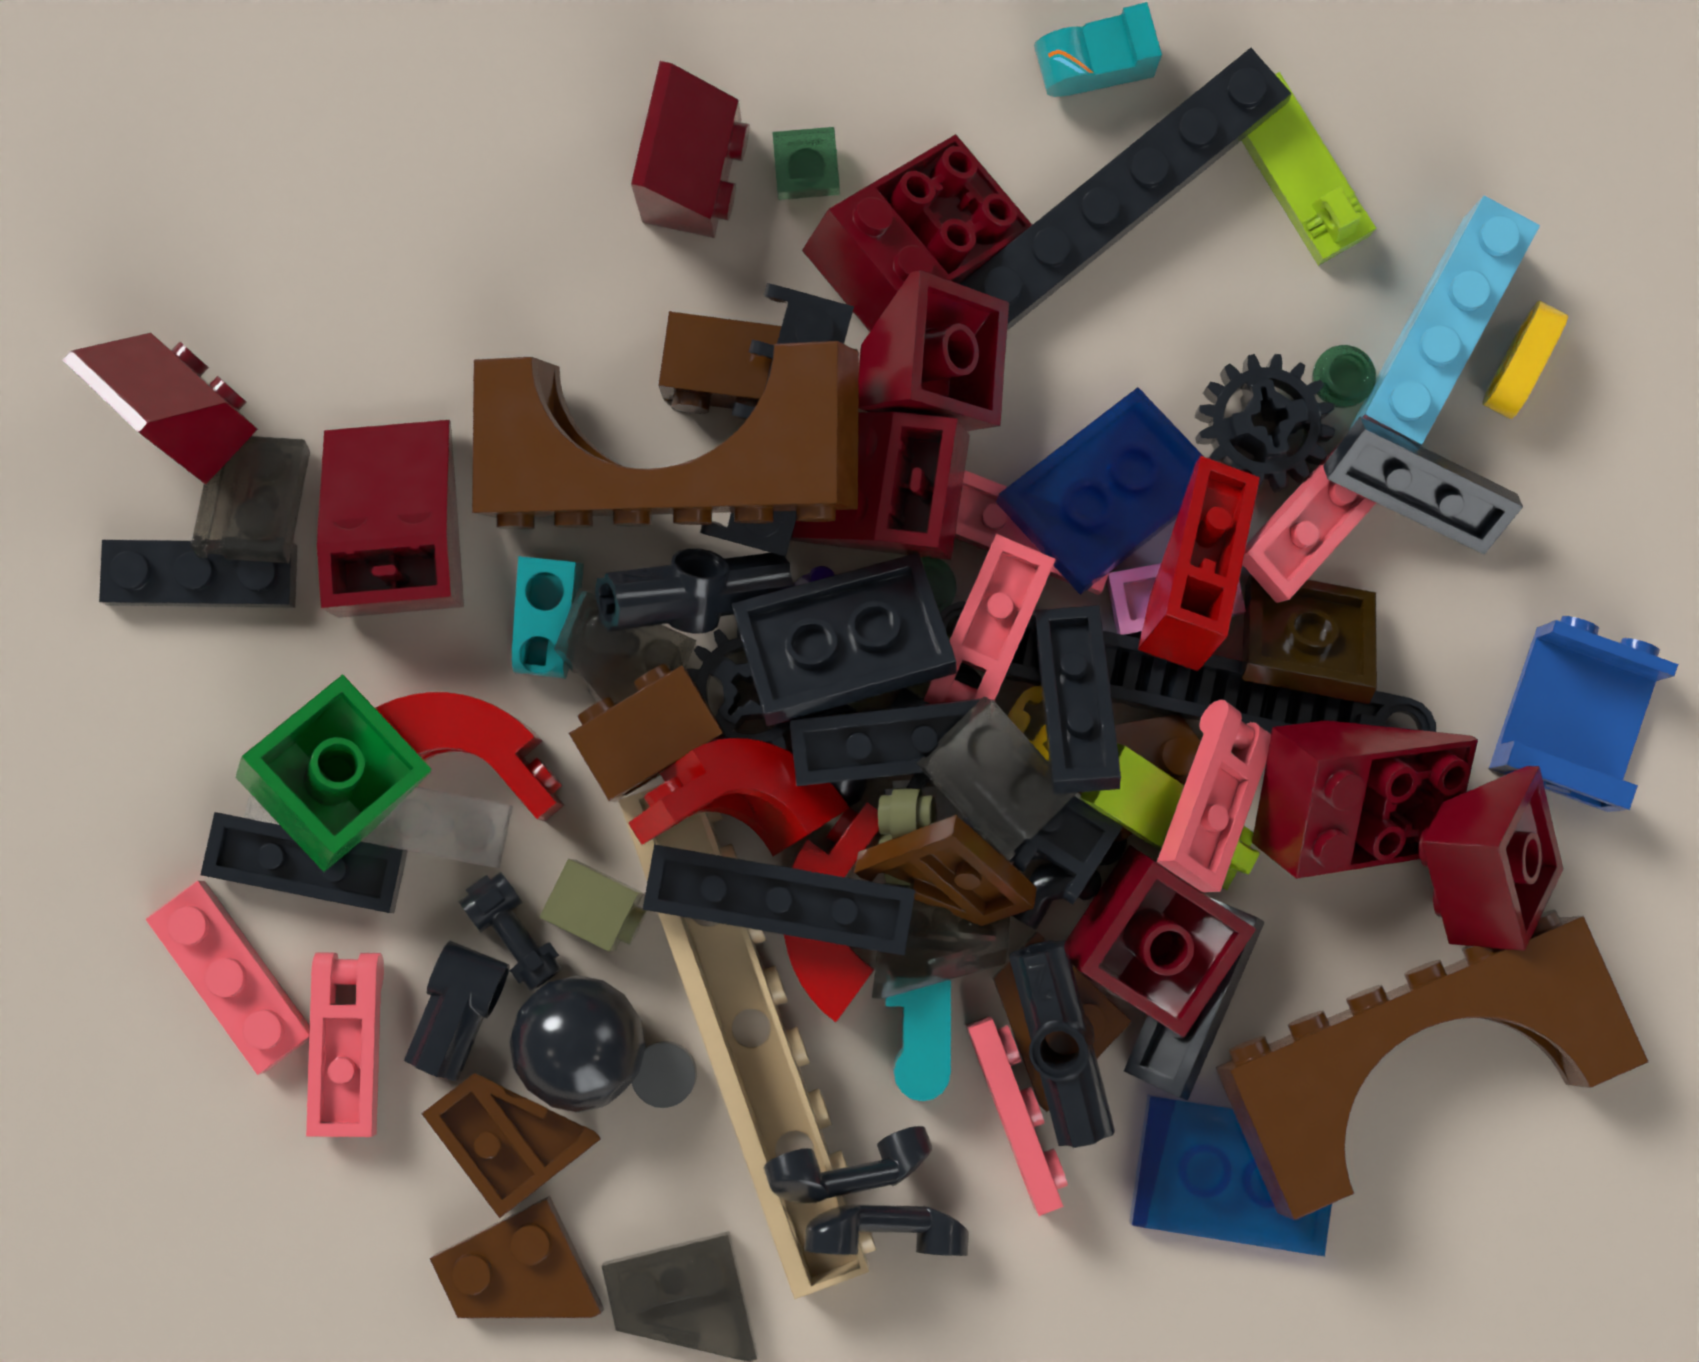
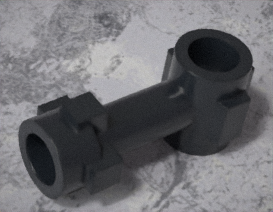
M499 872L491 879L488 875H485L466 889L468 895L458 901L480 933L490 926L493 927L518 962L509 971L519 984L524 982L532 992L562 970V967L556 960L559 954L551 943L548 942L539 947L513 912V909L523 902L502 872Z

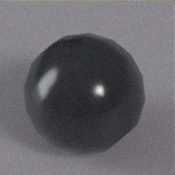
M579 975L548 982L538 989L517 1012L509 1041L513 1068L526 1089L552 1108L577 1113L607 1106L621 1095L639 1074L646 1047L642 1021L625 994L604 980Z

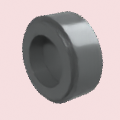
M669 1041L653 1043L645 1048L639 1074L632 1082L633 1089L638 1097L650 1106L657 1108L673 1107L684 1101L695 1086L697 1078L695 1061L692 1055L677 1043Z

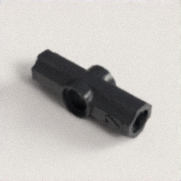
M687 548L673 555L671 565L606 573L604 577L597 578L595 599L599 609V620L608 632L669 624L671 627L682 632L704 634L718 627L720 616L734 615L732 603L794 587L795 584L790 572V562L785 556L763 553L723 558L721 555L710 550Z
M1066 940L1044 941L1011 952L1009 959L1031 1039L1029 1046L1030 1060L1034 1068L1040 1073L1058 1146L1077 1148L1096 1144L1104 1138L1113 1136L1115 1127L1093 1046L1095 1040L1094 1027L1084 1012ZM1054 1031L1068 1033L1076 1040L1079 1050L1071 1055L1056 1053L1049 1047L1046 1035Z

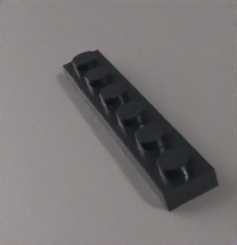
M1252 47L1249 48L961 282L960 285L1009 302L1008 331L1290 101L1292 93Z

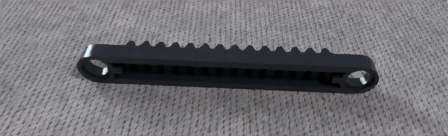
M967 601L951 604L940 613L945 630L954 619L960 617ZM1032 615L1005 678L1011 681H1023L1034 686H1041L1034 624L1035 615ZM1103 631L1112 703H1122L1134 708L1150 709L1161 714H1181L1184 719L1200 720L1209 705L1218 700H1225L1240 711L1244 723H1257L1270 734H1272L1273 727L1318 721L1384 726L1386 720L1393 713L1409 715L1415 721L1417 730L1436 732V722L1432 712L1423 703L1412 698L1375 691L1370 704L1245 681L1242 680V661L1213 654L1198 671L1138 650L1140 638ZM961 663L960 665L963 667H968L977 672L985 673L964 663Z

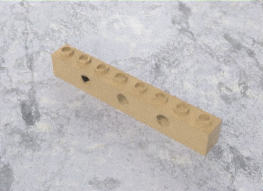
M656 787L618 800L647 881L654 844L738 859L733 844L721 847L713 823L723 819L722 813L703 812L695 814L641 845L628 822L649 808L643 796ZM658 913L794 1300L868 1273L869 1261L866 1254L877 1250L871 1232H859L858 1254L855 1255L821 1254L804 1251L807 1224L823 1212L842 1205H848L845 1195L825 1199L817 1203L802 1204L790 1202L772 1192L763 1169L767 1162L777 1157L775 1148L779 1138L790 1131L802 1132L811 1139L821 1172L848 1167L842 1150L831 1154L829 1152L822 1132L823 1128L832 1125L828 1109L820 1088L808 1092L799 1068L810 1064V1060L798 1027L786 1030L778 1009V1005L788 1002V998L776 965L764 969L756 944L767 941L764 931L721 923L714 926H703L692 918ZM746 1009L761 1011L766 1015L770 1023L769 1037L763 1044L756 1047L743 1046L733 1035V1021L740 1012Z

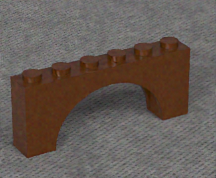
M839 341L774 344L773 363L766 388L757 406L742 426L725 442L698 458L673 466L651 469L630 468L621 465L604 455L588 441L575 424L567 408L561 386L560 366L534 357L475 359L473 375L472 513L495 517L496 528L515 530L534 529L535 518L554 517V526L561 528L593 527V516H613V525L652 526V515L673 514V524L709 525L712 524V513H734V522L763 524L773 523V512L796 511V521L802 522L836 521V510L858 509L859 352Z
M1556 910L1543 912L1525 951L1465 946L1462 948L1465 956L1464 959L1446 967L1443 966L1441 960L1431 961L1404 973L1407 984L1389 992H1385L1383 985L1360 991L1346 999L1350 1009L1327 1018L1324 1010L1298 1018L1288 1024L1291 1032L1290 1035L1268 1044L1265 1036H1260L1231 1048L1229 1053L1232 1060L1215 1068L1277 1213L1296 1220L1354 1194L1348 1175L1345 1154L1346 1129L1354 1100L1362 1084L1381 1059L1401 1042L1424 1029L1440 1023L1467 1018H1480L1499 1023L1515 1030L1537 1045L1552 1061L1565 1084L1571 1086L1592 1088L1648 1063L1649 1061L1584 916L1559 917Z

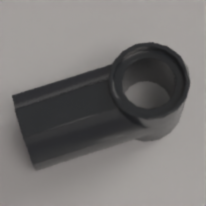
M451 940L448 941L439 955L430 976L426 992L430 995V998L404 1061L413 1065L416 1069L433 1076L449 1079L454 1082L459 1080L484 1018H488L500 998L509 974L510 964Z

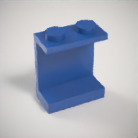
M1562 616L1560 621L1555 620L1536 628L1488 769L1507 775L1525 766H1540L1545 790L1606 812L1630 810L1638 785L1623 779L1656 681L1675 676L1679 664L1658 657L1660 649L1650 643L1632 638H1622L1619 643L1599 636L1600 628L1592 622L1577 617Z

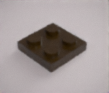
M1250 574L1245 585L1246 612L1244 613L1242 680L1370 704L1377 689L1376 592L1308 579L1290 600L1276 603Z

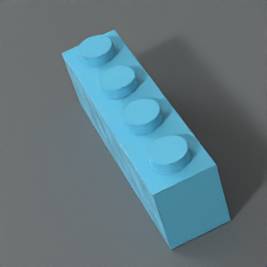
M1485 195L1462 219L1348 430L1352 428L1361 416L1420 446L1423 444L1540 227L1539 224Z

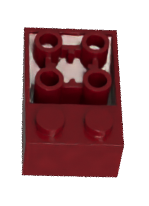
M955 134L830 207L802 251L847 305L854 306L853 313L870 332L911 272L921 270L960 284L1032 226V223Z
M858 412V509L836 510V521L831 522L796 521L791 541L903 555L919 552L920 557L951 560L970 438L969 433L956 418L900 412Z
M450 420L324 430L317 531L320 602L323 610L338 618L464 607Z
M1318 721L1273 727L1252 844L1295 879L1419 860L1421 834L1425 828L1430 827L1442 803L1467 792L1478 739L1472 735L1336 721Z

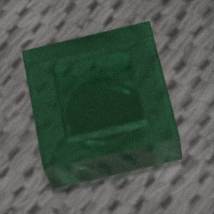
M835 127L772 132L778 200L840 195Z

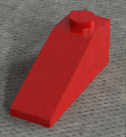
M1200 456L1197 460L1150 594L1138 650L1198 671L1227 638L1260 477L1204 456Z

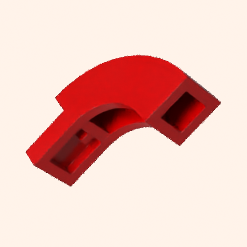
M449 692L411 694L396 698L375 708L424 761L437 755L452 752L470 753L483 759L498 773L537 820L546 822L564 806L555 794L562 787L557 777L540 758L536 757L531 763H528L524 758L543 740L521 720L501 708L478 698Z
M729 738L705 743L691 750L661 772L660 775L665 782L643 796L649 808L628 822L641 845H644L695 814L703 812L723 813L737 818L749 826L762 839L774 857L850 807L831 783L797 786L793 753L763 741Z
M867 802L859 813L851 807L844 811L826 836V838L836 844L829 855L807 839L792 868L846 877L857 861L858 852L865 850L879 831L878 810ZM784 935L787 953L800 984L821 1011L836 1023L870 977L874 968L860 958L850 946Z

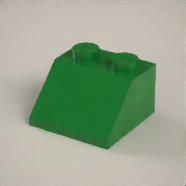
M342 674L243 754L235 778L318 867L325 872L370 834L431 773L432 769Z

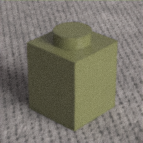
M568 858L539 918L611 952L616 951L620 941L631 945L644 921L647 911L642 910L643 908L638 906L644 894L643 892L578 860Z

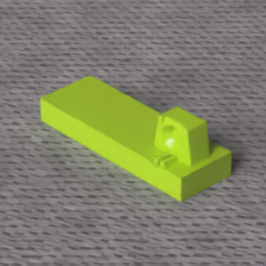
M1278 72L1275 75L1292 93L1290 101L1245 137L1242 143L1319 266L1370 237L1377 228L1359 203L1354 191L1285 79Z
M1117 743L1121 771L1120 789L1083 792L1079 799L1161 851L1185 785L1127 746ZM1243 826L1222 889L1228 890L1237 872L1249 875L1260 855L1258 850L1251 848L1253 831Z

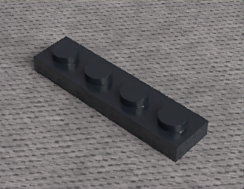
M654 844L642 910L905 955L916 890Z

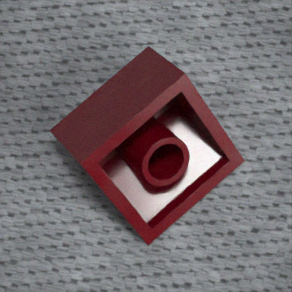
M664 61L659 62L631 187L642 223L715 238L719 219L729 221L732 213L736 183L728 182L732 161H743L750 124L743 123L741 120L739 99L677 65Z
M921 270L911 272L861 344L858 409L867 412H900L956 418L966 431L1001 426L1009 302Z
M150 332L71 350L62 360L139 434L205 485L258 430L239 412L247 401L219 376L210 384L206 382L201 376L209 367L180 341L171 350Z
M1525 766L1444 801L1430 827L1423 830L1419 841V856L1421 863L1429 869L1434 887V912L1438 917H1442L1449 944L1525 951L1564 869L1540 766Z
M1129 845L1067 938L1066 943L1071 962L1079 971L1184 1038L1256 931V928Z

